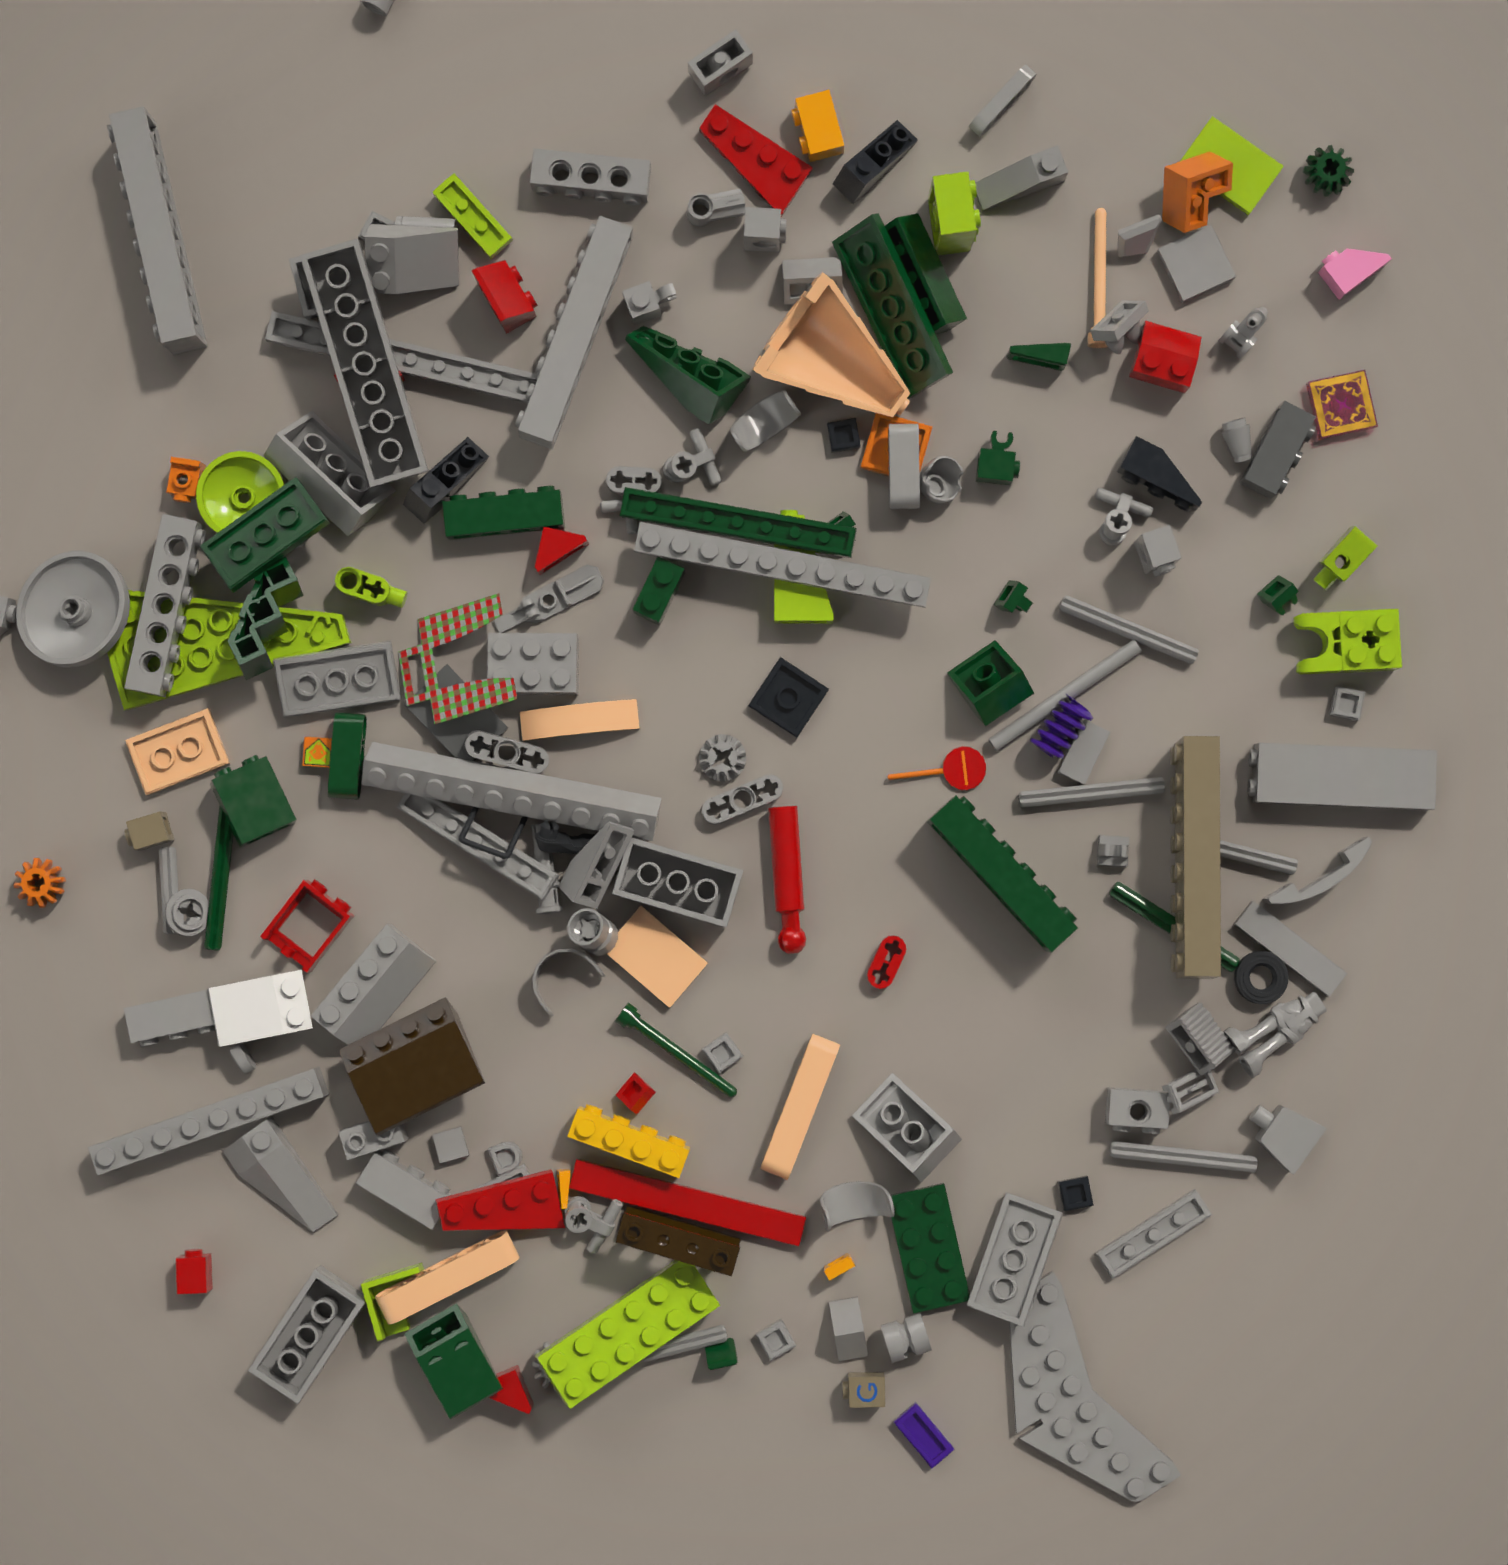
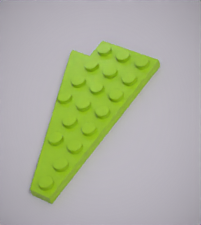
M128 590L130 610L127 624L116 644L107 652L125 711L244 676L228 644L232 630H235L239 621V613L244 603L192 597L190 604L186 605L183 616H186L187 621L184 633H179L177 645H180V655L177 663L173 662L171 674L174 675V682L171 691H167L166 697L124 688L145 592ZM167 599L161 604L162 614L171 612L173 602L171 599ZM278 607L289 632L263 643V646L274 667V658L331 650L351 644L352 642L344 615ZM160 628L155 632L154 639L156 643H161L166 639V629ZM153 657L148 662L150 672H155L159 669L161 662L158 657Z

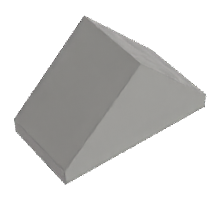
M858 1296L829 1301L838 1360L843 1361L868 1356Z

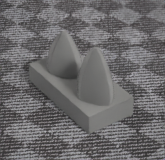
M1122 300L1090 330L1093 341H1105L1110 350L1116 354H1121L1124 335L1132 343L1138 344L1140 319L1149 311L1146 301Z

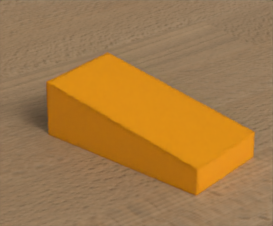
M569 1169L557 1170L558 1196L561 1209H566L568 1205L571 1172Z

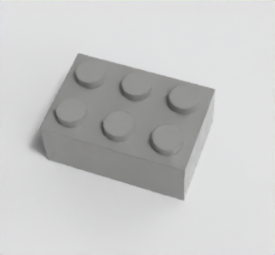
M488 633L487 679L514 678L517 695H579V636L577 633Z

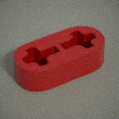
M892 935L887 936L880 943L867 972V979L873 987L883 989L890 986L907 950L903 939ZM896 940L899 942L897 947L901 949L900 954L894 953L889 962L885 960L888 954L885 945L886 943L892 944ZM883 963H886L888 966L885 974L889 976L888 980H882L877 984L875 983L876 977L872 975L874 969L879 971Z

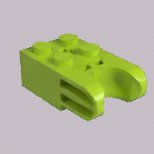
M1399 609L1302 613L1293 617V624L1298 630L1314 631L1320 636L1323 644L1322 651L1317 657L1303 659L1296 664V673L1300 675L1394 671L1402 668ZM1367 635L1372 640L1370 648H1368L1367 643L1362 642V638Z

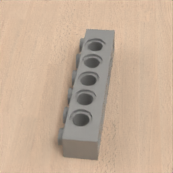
M162 514L124 688L166 697L167 691L170 692L173 687L174 675L171 674L173 662L177 663L179 659L180 645H177L179 633H184L187 621L186 616H183L185 606L190 604L193 595V588L190 587L192 576H196L199 567V559L196 558L198 547L205 540V530H202L203 525L198 521ZM184 542L186 545L185 552L180 556H175L173 553L175 544ZM177 570L179 572L178 582L174 585H169L167 583L168 574L171 571ZM171 599L173 609L168 614H162V602ZM160 628H165L167 632L166 639L161 643H156L154 639L155 632ZM158 657L161 662L159 669L155 672H150L148 662L151 658Z

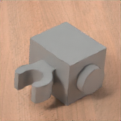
M648 281L622 291L634 326L661 316L659 304L677 298L672 283L653 291L651 283Z

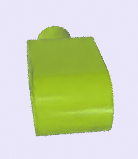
M352 567L340 569L335 576L337 588L347 596L377 606L391 604L403 608L406 602L408 592L392 587L382 577ZM348 575H356V586L352 589H345L343 585L344 579ZM367 584L378 588L381 584V588L385 592L383 595L378 594L376 598V595L370 590L365 589V586Z

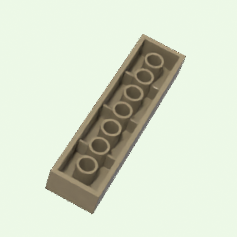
M1183 736L1175 743V748L1170 749V764L1175 765V777L1170 779V793L1175 795V806H1171L1170 822L1175 824V836H1171L1170 851L1175 853V865H1171L1170 869L1171 883H1175V895H1171L1170 909L1171 913H1175L1176 922L1175 925H1171L1170 931L1171 942H1176V954L1171 955V972H1176V979H1214L1221 977L1220 736Z

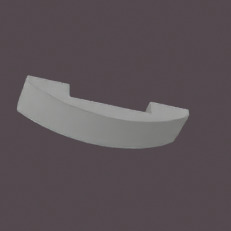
M1363 837L1338 852L1344 863L1299 891L1294 883H1287L1264 897L1263 900L1266 904L1293 903L1327 891L1341 882L1358 866L1368 852L1372 840L1370 837Z

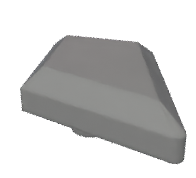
M1158 214L1118 230V257L1147 254L1162 221L1161 216Z

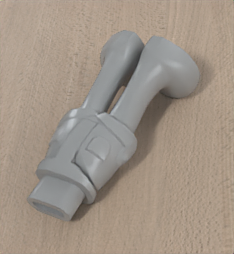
M1312 992L1305 998L1299 996L1297 997L1298 999L1287 1003H1278L1271 1008L1270 1016L1249 1030L1239 1031L1236 1028L1229 1027L1223 1031L1228 1036L1231 1046L1235 1047L1234 1052L1241 1054L1257 1040L1277 1029L1278 1032L1268 1041L1239 1057L1240 1064L1250 1077L1254 1078L1261 1073L1263 1062L1275 1050L1288 1042L1295 1044L1303 1039L1304 1034L1313 1023L1316 1024L1318 1022L1317 1017L1327 1011L1315 992Z

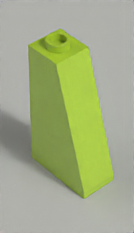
M797 510L780 511L781 515L805 519L804 515H798ZM774 545V548L816 555L813 551ZM774 579V624H833V611L826 589Z

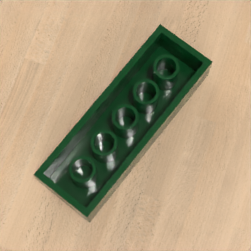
M955 795L926 822L1046 952H1053L1078 929L1074 924L1077 918L1067 907H1059L1053 901L1057 897L1045 884L1040 886L1033 879L1036 876L1035 872L1025 862L1019 864L1013 856L1016 852L1005 840L999 842L992 835L996 830L985 818L979 820L972 813L975 807L964 796L959 799Z

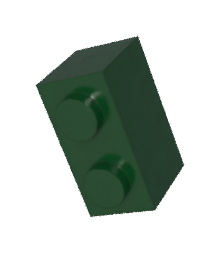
M657 556L632 609L633 613L661 625L685 575V569Z

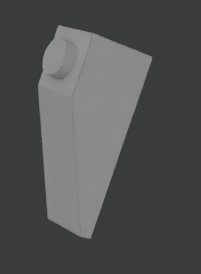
M1057 145L1030 155L975 182L977 197L982 211L984 212L1065 182L1068 170L1059 146Z
M608 821L571 860L559 888L572 902L597 909L635 831L632 828Z

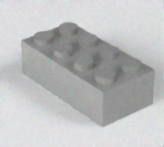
M631 838L624 852L612 894L727 928L744 870Z
M320 1265L313 1271L248 1371L298 1404L304 1398L365 1306L364 1294Z

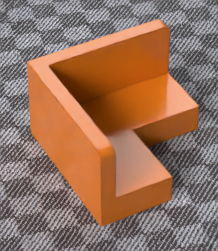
M1206 152L1165 166L1163 222L1183 233L1206 226L1208 222L1209 198L1232 190L1233 162L1212 152Z

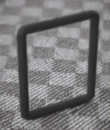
M473 806L461 831L459 841L462 844L502 859H508L514 850L528 817L522 816L506 853L465 838L479 807Z

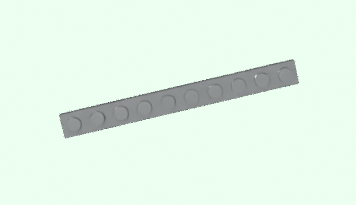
M275 311L271 312L265 336L267 342L330 356L320 322ZM389 339L398 370L402 374L529 403L526 400L528 388L531 383L536 384L539 376L536 373Z
M644 522L639 523L634 548L636 553L922 608L926 607L931 581L930 577Z

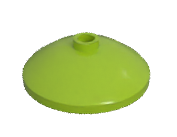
M247 451L226 453L213 460L201 474L196 490L197 506L207 525L218 533L281 488L284 482L278 470L264 457ZM244 493L249 494V501L247 503L240 502V496Z

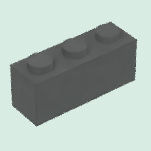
M1284 400L1271 420L1240 483L1270 499L1277 493L1282 494L1289 482V478L1285 477L1289 468H1295L1303 453L1299 449L1303 441L1308 443L1316 429V426L1312 425L1316 416Z

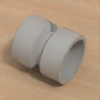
M584 908L578 910L572 915L567 925L570 939L590 954L596 956L605 955L610 952L618 940L616 926L594 909Z
M921 1313L906 1317L902 1324L893 1321L881 1325L892 1363L907 1359L910 1352L917 1356L932 1351Z

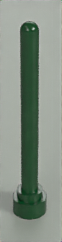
M629 1002L626 1004L615 1020L617 1024L623 1028L627 1026L631 1029L633 1027L728 1097L732 1098L737 1095L736 1087L639 1018L641 1015L636 1012L638 1010Z

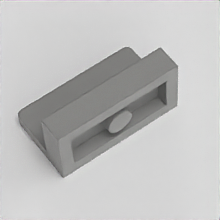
M839 257L782 261L785 304H795L804 291L810 290L812 281L822 272L834 280L843 294L842 269Z

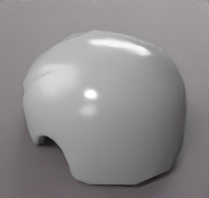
M948 456L934 458L920 472V491L930 502L944 504L953 501L958 492L962 490L960 478L963 475V469L955 459Z

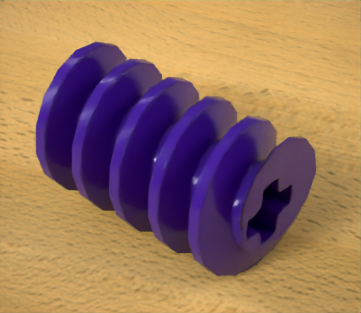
M1068 694L1066 695L1070 700L1069 703L1061 700L1058 702L1063 711H1051L1055 721L1044 720L1048 730L1045 731L1038 728L1037 733L1041 739H1030L1034 745L1052 758L1053 756L1061 759L1064 757L1060 747L1067 749L1072 747L1067 739L1068 737L1075 740L1079 738L1075 728L1086 729L1082 719L1089 721L1094 719L1088 709Z

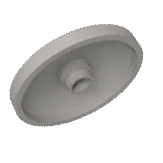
M69 551L53 556L34 570L21 590L16 609V621L20 637L34 655L49 664L59 667H79L89 664L106 654L123 633L130 610L128 587L118 569L94 553Z

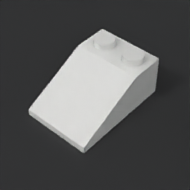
M302 970L208 988L219 1047L313 1028Z

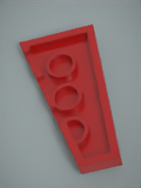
M716 104L699 127L702 135L736 168V171L743 179L745 178L756 193L773 209H781L782 217L812 172L813 167Z
M551 1169L435 1199L443 1231L565 1228L555 1179Z

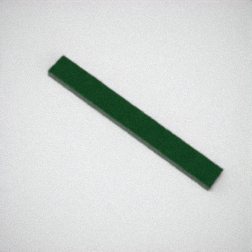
M627 487L624 489L619 515L627 519L852 558L857 528Z

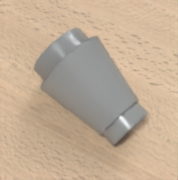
M1245 418L1222 423L1224 431H1221L1232 457H1234L1235 463L1252 459L1250 424H1246Z

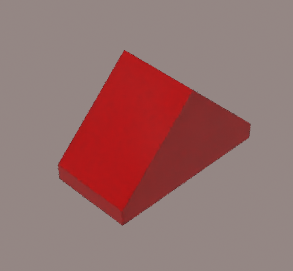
M543 527L535 569L539 575H542L589 545L588 540L584 535Z
M516 1365L497 1373L496 1375L503 1389L489 1398L530 1414L534 1402L519 1366Z

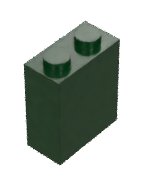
M258 755L249 757L241 762L242 767L233 771L230 767L224 768L214 774L215 778L210 783L240 848L295 824L297 820L267 756L260 759Z

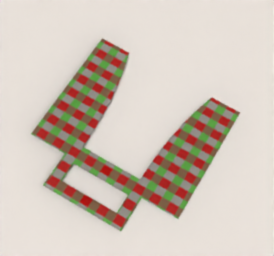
M499 593L419 618L418 625L421 645L398 651L406 704L410 706L431 700L434 724L517 700L514 678L483 679L441 689L438 687L432 648L468 635L503 615ZM420 653L426 692L414 696L408 657Z

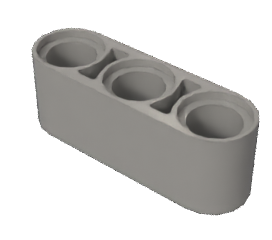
M889 424L890 509H919V425Z

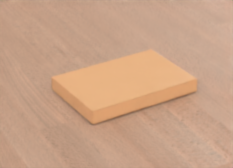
M208 708L125 740L146 795L156 793L230 764L211 711Z
M642 905L619 930L615 947L607 953L608 956L669 1008L708 964L706 960Z

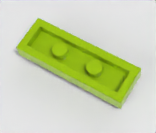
M455 173L432 192L490 259L494 258L513 241L507 231Z

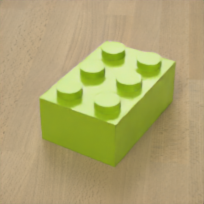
M968 171L932 177L927 200L934 248L938 256L969 252L973 242H976V235L979 234L978 228L981 227L979 209L974 210L973 207L974 198H977L975 180L969 179Z

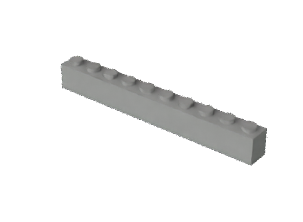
M376 742L371 743L363 766L362 785L597 831L610 821L632 828L635 831L632 836L633 838L653 841L662 799Z

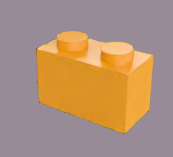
M830 90L795 98V108L791 109L795 127H801L803 136L798 138L802 154L808 153L810 162L844 154V142Z

